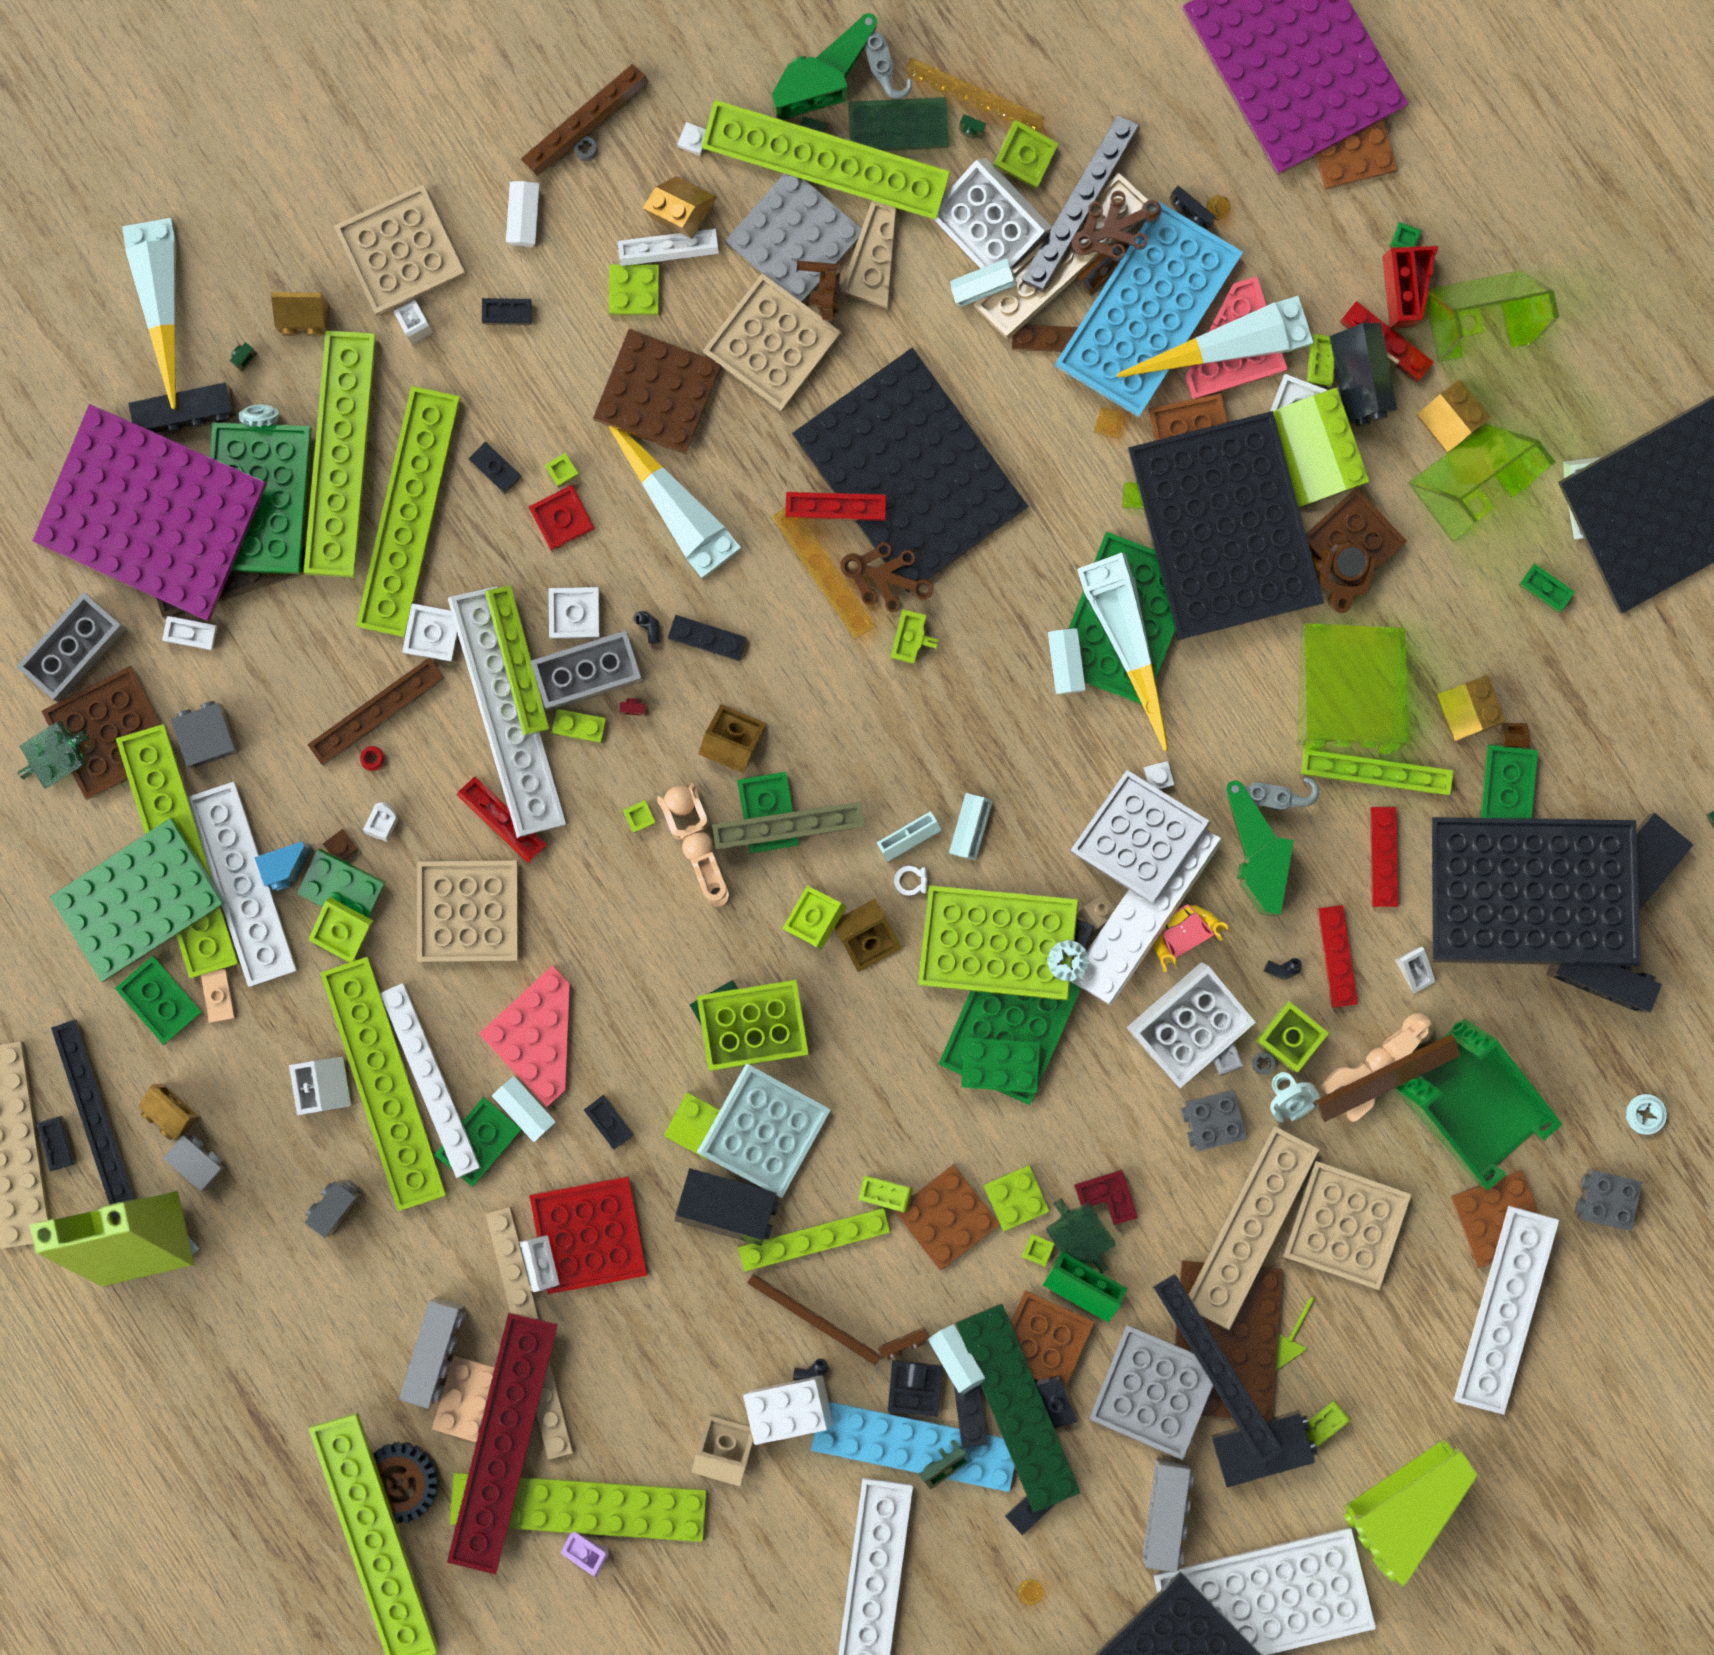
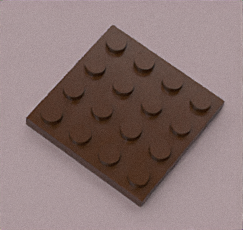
M628 329L593 420L686 455L721 366L705 356Z
M128 666L41 711L85 800H89L128 780L116 738L162 725L132 666Z

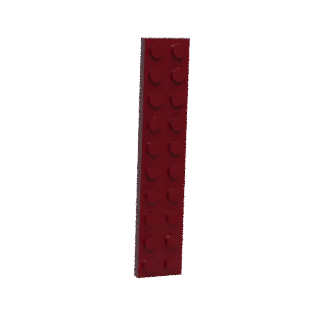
M508 1312L447 1563L495 1575L498 1572L558 1328L557 1323Z

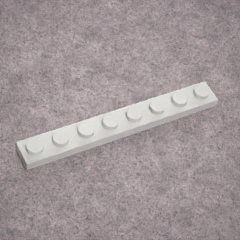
M402 983L380 993L456 1178L480 1169L479 1161L405 984Z

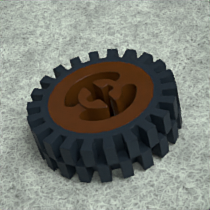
M400 1442L387 1444L373 1453L381 1480L385 1470L391 1466L398 1465L406 1468V1470L400 1469L395 1471L386 1480V1488H384L396 1524L404 1522V1524L409 1523L411 1520H416L424 1514L433 1504L438 1494V1487L440 1486V1480H438L439 1471L435 1469L434 1465L436 1463L434 1459L431 1460L428 1457L430 1454L427 1451L423 1452L420 1450V1446H412L409 1442L404 1444ZM412 1477H414L416 1480V1490L413 1496L405 1500L394 1499L392 1495L401 1496L411 1487ZM401 1478L404 1481L402 1486L396 1487V1481Z

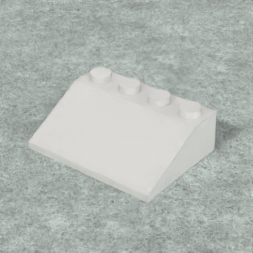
M987 158L976 160L943 197L938 217L935 220L980 268L1007 258L1013 269L1038 246L1052 228Z
M1201 962L1126 1028L1172 1081L1181 1088L1256 1022L1213 970Z

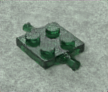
M62 721L54 723L19 746L29 765L19 770L18 775H21L20 778L25 780L34 773L44 789L53 786L87 764L80 752L79 744L89 739V734L85 735L88 732L82 730L73 736L67 731Z
M1062 1198L1058 1199V1201L1056 1200L1053 1205L1061 1216L1056 1222L1046 1227V1231L1060 1252L1062 1251L1084 1264L1093 1262L1101 1274L1104 1273V1270L1106 1272L1109 1267L1101 1256L1104 1252L1116 1246V1241L1089 1201L1078 1208L1069 1210Z

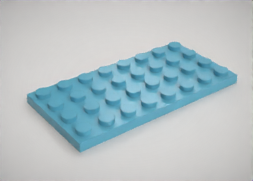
M1158 202L1161 205L1162 211L1160 219L1156 222L1146 221L1139 233L1147 236L1148 243L1146 248L1137 250L1132 245L1129 247L1124 258L1116 267L1055 363V367L1137 417L1141 416L1170 369L1121 378L1116 377L1117 374L1186 343L1243 254L1241 250L1161 202ZM1139 238L1135 242L1136 244L1141 245L1145 241L1144 239Z

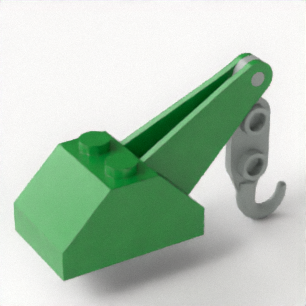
M866 13L862 15L858 21L816 58L800 56L793 59L792 63H788L772 92L773 110L776 118L785 120L847 102L848 88L846 78L864 49L871 72L882 84L887 95L891 98L901 99L911 92L913 85L910 78L907 79V86L904 90L897 91L893 88V63L884 36L876 32L877 18L874 14Z
M1304 778V781L1312 787V793L1309 797H1301L1286 787L1254 782L1245 787L1240 781L1233 780L1226 785L1225 792L1245 857L1244 862L1238 866L1237 879H1241V888L1259 914L1273 917L1281 915L1294 840L1277 838L1256 805L1281 810L1296 806H1310L1316 802L1319 796V787L1311 778Z

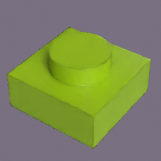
M566 453L544 465L558 488L579 475Z
M646 800L623 810L633 834L656 823Z
M1031 1233L1021 1257L1045 1267L1055 1243Z

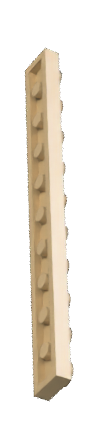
M511 1207L485 1213L510 1312L539 1319ZM550 1360L536 1413L548 1460L573 1453Z

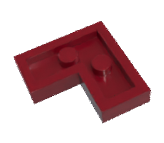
M1122 1169L1074 1184L1081 1209L1106 1202L1113 1225L1138 1218Z

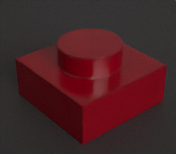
M627 698L626 702H620L619 712L621 714L646 716L647 706L646 704H641V699Z

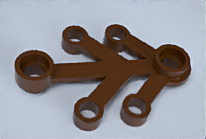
M1114 191L1111 194V206L1103 228L1094 232L1097 219L1103 215V206L1100 202H1092L1088 206L1089 216L1084 230L1074 235L1072 248L1079 255H1089L1094 251L1110 256L1115 261H1120L1124 258L1125 248L1121 244L1109 246L1099 241L1109 238L1132 245L1137 250H1143L1148 243L1145 234L1137 233L1133 235L1122 230L1143 220L1156 222L1162 214L1161 205L1155 200L1146 201L1141 210L1116 221L1121 207L1126 202V197L1122 191ZM1116 196L1123 198L1121 202H1115L1113 199ZM1150 206L1156 208L1152 213L1147 211V208ZM1093 207L1100 208L1098 213H1093L1091 210ZM1139 238H1142L1145 241L1141 245H1138L1135 242ZM1082 239H1087L1089 243L1087 245H1081L1080 241ZM1120 249L1122 254L1116 256L1113 254V251Z
M886 541L879 543L877 548L862 556L856 553H849L841 560L840 568L842 573L849 578H854L862 593V601L866 604H873L877 599V593L874 589L869 588L864 575L874 579L885 600V607L890 612H896L900 608L901 601L893 595L888 583L914 591V595L921 600H926L933 594L934 586L930 580L920 579L916 581L891 573V571L903 565H911L915 561L916 555L911 549L904 550L900 556L877 568L866 564L878 557H888L890 555L892 546ZM886 545L889 552L886 554L881 553L880 546ZM910 553L912 560L905 561L903 555ZM855 561L858 565L857 569H851L849 562ZM926 584L929 588L928 592H921L920 585ZM871 592L874 595V599L871 601L867 600L865 593ZM890 600H895L898 605L896 608H891L888 603Z

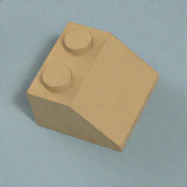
M708 1415L691 1472L740 1486L753 1442L751 1427Z

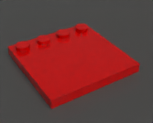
M629 1176L529 1195L537 1237L548 1235L559 1281L558 1286L547 1288V1294L647 1276Z

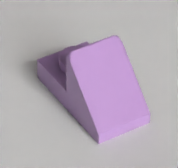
M574 1531L570 1533L561 1551V1554L594 1577L598 1576L609 1555L606 1546L595 1544L581 1533Z

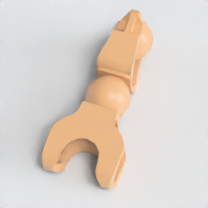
M692 782L689 788L681 785L674 786L667 791L665 797L658 796L657 802L664 812L674 838L683 841V853L691 861L708 902L714 907H722L729 901L730 894L713 854V840L705 833V830L709 827V821L699 799L697 787ZM695 806L700 822L696 826H688L686 830H678L673 816H686ZM714 888H720V892L718 894H711Z
M1422 1013L1411 1014L1405 1019L1399 1031L1383 1041L1381 1044L1383 1047L1375 1048L1368 1053L1365 1064L1361 1062L1357 1067L1351 1068L1346 1066L1335 1069L1321 1083L1320 1089L1324 1093H1332L1341 1086H1346L1411 1054L1418 1045L1425 1044L1432 1038L1434 1034L1432 1020ZM1375 1098L1347 1111V1118L1351 1122L1360 1119L1374 1106Z

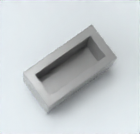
M183 1135L163 1159L197 1189L206 1191L226 1168L221 1164L223 1159L213 1151L207 1152L202 1147L204 1143L197 1136Z

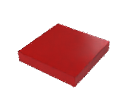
M573 485L528 506L551 552L595 530Z

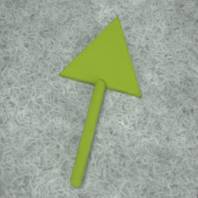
M1313 1297L1309 1298L1289 1338L1278 1333L1275 1372L1307 1349L1293 1340L1314 1301Z

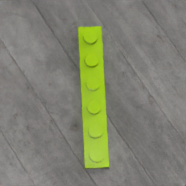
M511 585L489 589L485 592L523 736L547 731L549 726Z
M1304 749L1300 775L1449 796L1453 770Z
M884 1208L772 1237L769 1240L764 1239L762 1246L752 1243L738 1246L745 1272L890 1233Z

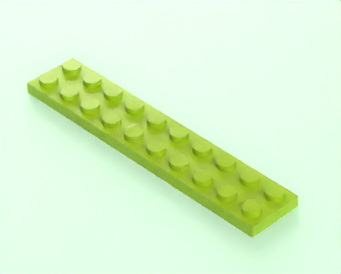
M716 99L713 102L701 148L935 220L938 217L951 171Z
M325 332L304 563L305 575L355 578L376 347L375 333Z
M411 386L357 618V628L405 638L411 605L414 604L460 404V396Z
M166 724L116 738L145 834L169 818H174L214 884ZM222 906L176 935L189 978L239 964Z
M369 957L320 972L397 1211L446 1196L438 1166Z
M356 1412L311 1425L308 1429L385 1655L436 1654L439 1649L359 1413Z
M454 1472L451 1525H456L469 1473ZM521 1477L508 1528L573 1533L574 1531L581 1534L703 1542L707 1489Z

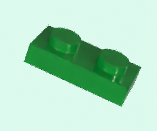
M1535 563L1518 584L1558 613L1562 612L1575 591Z

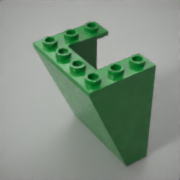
M1464 1018L1462 1021L1454 1024L1451 1031L1444 1036L1452 1034L1456 1040L1460 1056L1394 1088V1090L1474 1181L1488 1191L1506 1175L1497 1166L1504 1158L1533 1133L1545 1141L1563 1124L1499 1041ZM1552 1123L1548 1129L1542 1131L1547 1124ZM1495 1173V1175L1490 1180L1486 1181V1178L1489 1175Z

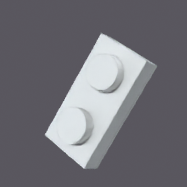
M167 616L162 641L213 651L218 626Z

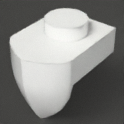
M387 802L375 804L363 829L364 834L387 842L398 821L395 809Z

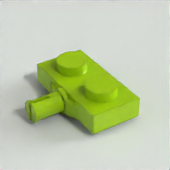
M902 609L890 656L891 659L914 664L917 652L922 645L936 649L938 638L924 636V624L927 615Z

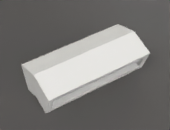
M525 181L510 182L506 243L511 246L533 247L535 245L539 183Z

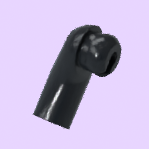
M647 611L636 612L633 620L637 625L647 630L648 644L660 643L658 619Z
M1291 958L1289 961L1279 965L1268 960L1263 971L1282 980H1287L1301 971L1302 962L1298 958Z
M819 1358L808 1369L795 1367L793 1380L824 1376L829 1369L827 1361Z

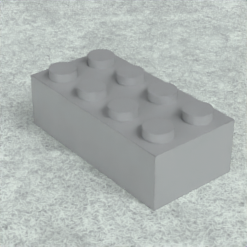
M83 592L16 667L53 700L60 702L73 690L127 628L91 596Z
M627 631L531 661L547 711L643 682Z
M437 1297L429 1300L399 1400L429 1408L434 1403H437V1401H440L444 1389L441 1381L445 1376H448L451 1361H448V1358L452 1352H455L459 1337L455 1335L457 1329L459 1330L460 1327H463L466 1313L463 1312L464 1305Z
M1155 1459L1142 1561L1146 1568L1177 1572V1566H1182L1184 1552L1181 1550L1180 1543L1181 1540L1186 1539L1187 1525L1184 1524V1514H1189L1190 1499H1188L1187 1491L1192 1489L1194 1474L1191 1473L1186 1463Z

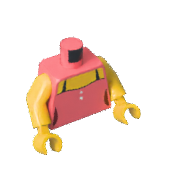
M1186 904L1179 909L1177 908L1153 944V948L1161 961L1163 971L1167 972L1166 964L1172 963L1176 969L1177 963L1175 958L1212 937L1214 933L1218 940L1222 941L1221 931L1226 930L1229 934L1231 933L1227 924L1220 922L1211 912L1197 905L1190 906Z

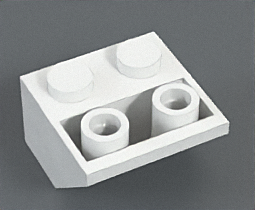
M344 1057L289 1065L297 1115L352 1106Z

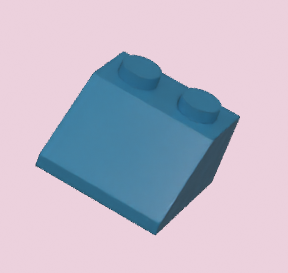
M301 841L254 857L263 885L277 891L290 888V883L297 881L312 851L311 844Z

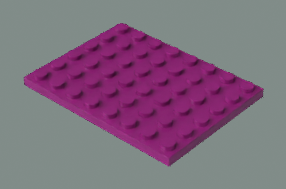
M1192 0L1183 5L1184 13L1277 175L1399 112L1409 104L1349 0Z
M89 404L32 541L210 621L268 483Z

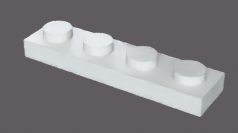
M716 229L697 231L692 239L677 233L618 241L621 266L719 254Z

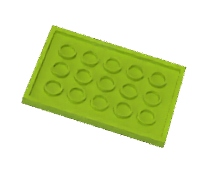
M929 885L918 985L1068 1000L1070 981L1058 979L1052 974L1048 965L1050 950L1058 942L1067 940L1075 942L1079 900ZM1063 951L1064 960L1058 966L1066 964L1072 970L1073 956H1069Z

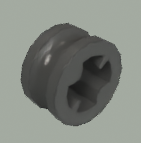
M584 136L574 145L577 157L583 161L592 160L597 154L596 143L590 137ZM584 143H588L589 147L592 146V149L588 150V154H583L582 150L579 151V148H583Z
M1259 1052L1252 1058V1068L1258 1074H1269L1275 1068V1059L1270 1053ZM1259 1057L1262 1059L1267 1057L1270 1060L1267 1063L1270 1064L1268 1069H1259L1257 1067Z

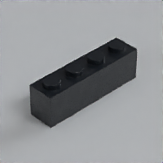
M226 382L176 392V410L171 408L168 394L128 403L132 423L155 433L162 431L175 433L181 431V427L190 425L191 428H199L205 426V422L215 420L216 423L229 421L230 417L236 416L231 388Z

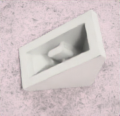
M416 300L393 311L412 345L433 334Z
M1417 947L1395 959L1413 993L1436 982L1423 947Z

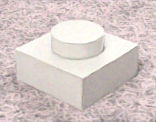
M686 122L677 147L701 156L703 151L701 146L706 130Z
M1168 761L1143 767L1146 782L1159 790L1174 786Z

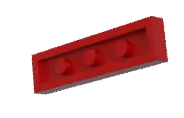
M1356 301L1340 320V323L1349 329L1361 323L1381 322L1386 352L1400 361L1396 366L1418 383L1434 361Z
M786 492L785 518L885 521L886 495Z
M476 776L456 794L527 863L531 862L545 849L547 844L536 833L517 838L509 808Z
M1370 807L1371 907H1398L1396 807Z
M1343 905L1317 908L1331 1008L1357 1004L1344 907Z

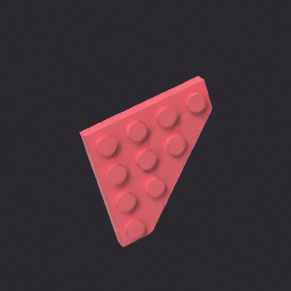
M1257 276L1233 283L1209 332L1267 306ZM1277 353L1192 365L1185 376L1191 399H1197L1286 372L1288 369L1283 354Z
M553 965L479 1033L546 1107L552 1104L566 1090L570 983Z

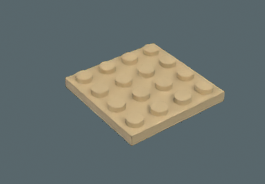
M423 184L334 225L336 233L376 316L466 275Z
M762 273L702 352L782 412L841 335V331L826 320H822L821 316Z
M517 860L417 862V962L518 961Z
M1314 1161L1282 1256L1380 1290L1411 1194Z

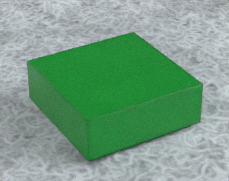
M1398 222L1389 247H1416L1422 230Z

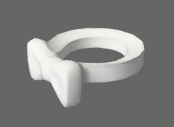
M913 866L902 867L897 871L894 878L896 889L903 895L908 896L916 895L919 892L928 893V869L922 867L920 870ZM907 871H913L921 877V884L910 891L905 890L900 883L902 874Z

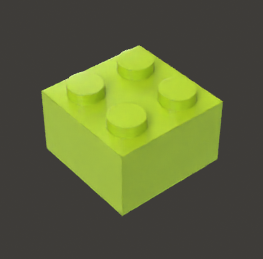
M1287 1001L1263 1029L1255 1042L1290 1070L1299 1072L1329 1032L1290 1001Z

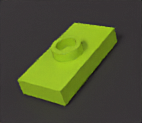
M1313 333L1311 335L1313 344L1309 348L1307 382L1331 386L1333 384L1335 363L1330 337Z
M864 1175L858 1200L907 1213L913 1188Z
M1335 1400L1331 1401L1308 1420L1311 1430L1307 1431L1309 1441H1315L1316 1447H1319L1351 1420Z

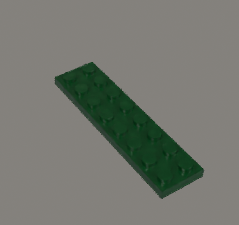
M1000 1303L955 1322L967 1352L973 1356L985 1377L984 1381L980 1384L1033 1512L1080 1494L1078 1485L1003 1304Z

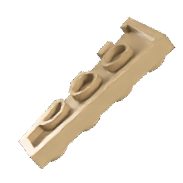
M871 201L840 293L887 309L896 207Z

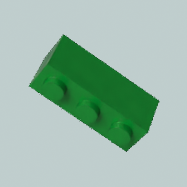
M1062 1251L1050 1267L1043 1282L1044 1287L1108 1323L1121 1306L1128 1289Z

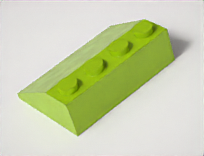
M1337 387L1273 411L1298 507L1370 482Z
M797 980L697 996L708 1071L745 1066L746 1063L751 1065L809 1055Z

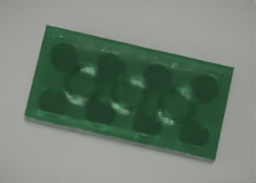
M946 97L848 102L849 135L851 141L883 151L949 148Z

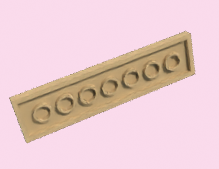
M1120 173L1110 180L1098 201L1103 206V215L1097 219L1094 232L1102 229L1111 206V194L1114 191H1122L1126 197V202L1121 207L1116 221L1141 210L1143 204L1149 201ZM1116 196L1113 200L1115 202H1121L1123 198L1121 196ZM1153 206L1148 207L1147 211H1151ZM1094 207L1092 212L1098 213L1100 208ZM1132 225V226H1130V227H1128V228H1126V229H1124V230H1122V231H1123V232H1127V231H1129L1134 225ZM1106 238L1099 242L1110 246L1116 240ZM1082 239L1080 241L1081 245H1087L1089 243L1087 239ZM1041 243L1012 269L1017 283L1016 286L980 299L974 303V307L1008 340L1075 280L1076 276L1093 262L1100 253L1093 251L1089 255H1079L1071 247L1044 293L1023 284L1022 281L1025 272L1040 249Z
M22 1041L0 1045V1249L33 1244L30 1225L50 1220L24 1044Z
M1273 1126L1189 1293V1297L1202 1317L1227 1330L1230 1329L1319 1151L1318 1148Z

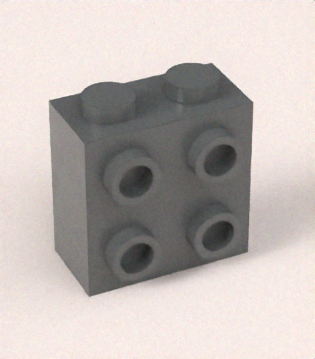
M215 701L200 705L201 709L191 712V709L181 711L176 714V718L171 719L187 767L191 769L239 752L224 707L220 703L215 704Z
M1235 1090L1183 1102L1184 1107L1181 1108V1114L1184 1123H1189L1191 1132H1187V1138L1190 1147H1195V1151L1247 1139Z
M1587 1169V1173L1583 1174L1580 1188L1583 1189L1581 1199L1578 1198L1575 1206V1213H1578L1577 1219L1632 1231L1642 1181Z
M349 1179L347 1181L330 1182L321 1193L323 1199L317 1204L314 1203L305 1214L308 1217L305 1224L324 1238L332 1236L363 1196L359 1192L360 1187Z

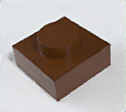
M1502 723L1501 734L1504 746L1529 747L1530 735L1527 723Z
M341 829L323 843L330 854L342 860H345L358 850L344 829Z

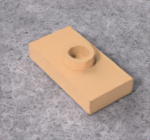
M227 969L201 975L209 1023L234 1019L235 1012Z

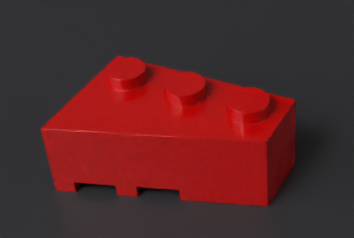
M1439 246L1390 248L1382 256L1390 329L1413 328L1423 319L1429 292V282L1434 270V259Z

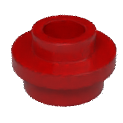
M369 746L361 752L360 763L369 771H377L385 763V754L380 748ZM372 754L377 756L375 763L369 762V756Z

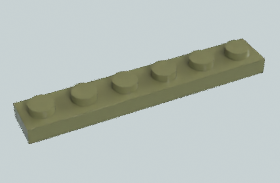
M856 802L712 824L715 847L718 850L865 827L862 803Z

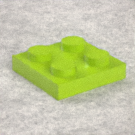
M1015 120L1008 131L993 166L1025 184L1037 188L1058 143Z
M609 264V315L659 316V265L621 266L620 264Z
M807 885L782 929L822 950L847 906Z
M329 897L322 907L308 940L350 963L355 961L373 920Z
M1030 1165L983 1185L1003 1232L1050 1212Z

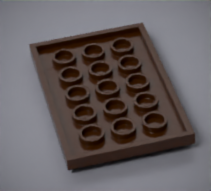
M1181 1260L1180 1282L1188 1295L1205 1262ZM1260 1267L1229 1330L1204 1317L1202 1318L1262 1416L1267 1420L1272 1418L1283 1269ZM1176 1325L1175 1345L1192 1352ZM1213 1386L1201 1416L1233 1418Z

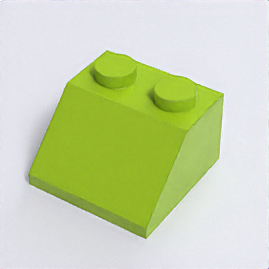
M686 1092L664 1136L708 1160V1158L700 1155L697 1151L721 1109Z

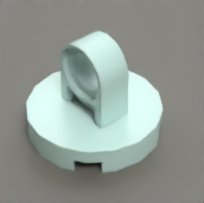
M1281 1072L1272 1080V1087L1277 1096L1273 1099L1270 1110L1274 1118L1279 1122H1284V1118L1289 1117L1291 1121L1297 1120L1313 1110L1315 1107L1313 1102L1320 1098L1319 1093L1313 1084L1303 1082L1297 1084L1289 1073ZM1290 1080V1087L1283 1091L1279 1090L1281 1081Z

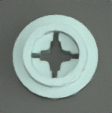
M263 404L248 406L239 413V421L243 425H250L251 427L269 426L271 423L277 422L279 418V411L276 408Z
M1071 940L1058 942L1050 950L1048 957L1049 969L1058 979L1064 981L1076 980L1085 973L1088 967V954L1084 947L1077 942ZM1063 951L1069 956L1078 955L1072 960L1073 970L1066 964L1058 966L1064 960Z
M1641 1094L1633 1098L1626 1107V1119L1630 1128L1640 1134L1656 1133L1665 1124L1667 1117L1666 1108L1663 1102L1656 1096ZM1648 1107V1112L1655 1116V1118H1646L1645 1122H1643V1116L1639 1115L1636 1111L1645 1110Z

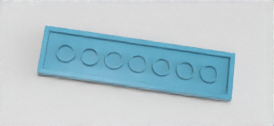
M829 1401L834 1425L827 1430L814 1432L811 1451L916 1473L922 1472L929 1463L943 1459L939 1453L940 1448H943L946 1453L953 1452V1446L950 1441L955 1440L960 1448L964 1449L971 1457L972 1462L947 1479L1007 1492L1010 1491L1014 1464L1003 1437L986 1434L987 1445L962 1448L959 1428Z

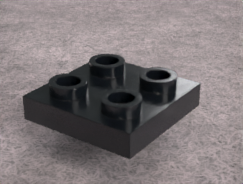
M892 1360L887 1412L938 1417L943 1365Z

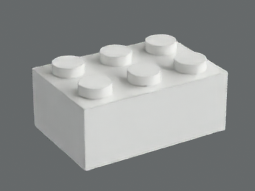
M823 1375L754 1389L743 1395L755 1445L824 1431L834 1425Z

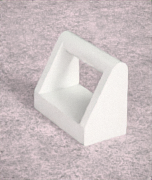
M548 1235L520 1241V1248L531 1291L535 1292L558 1286L559 1281Z

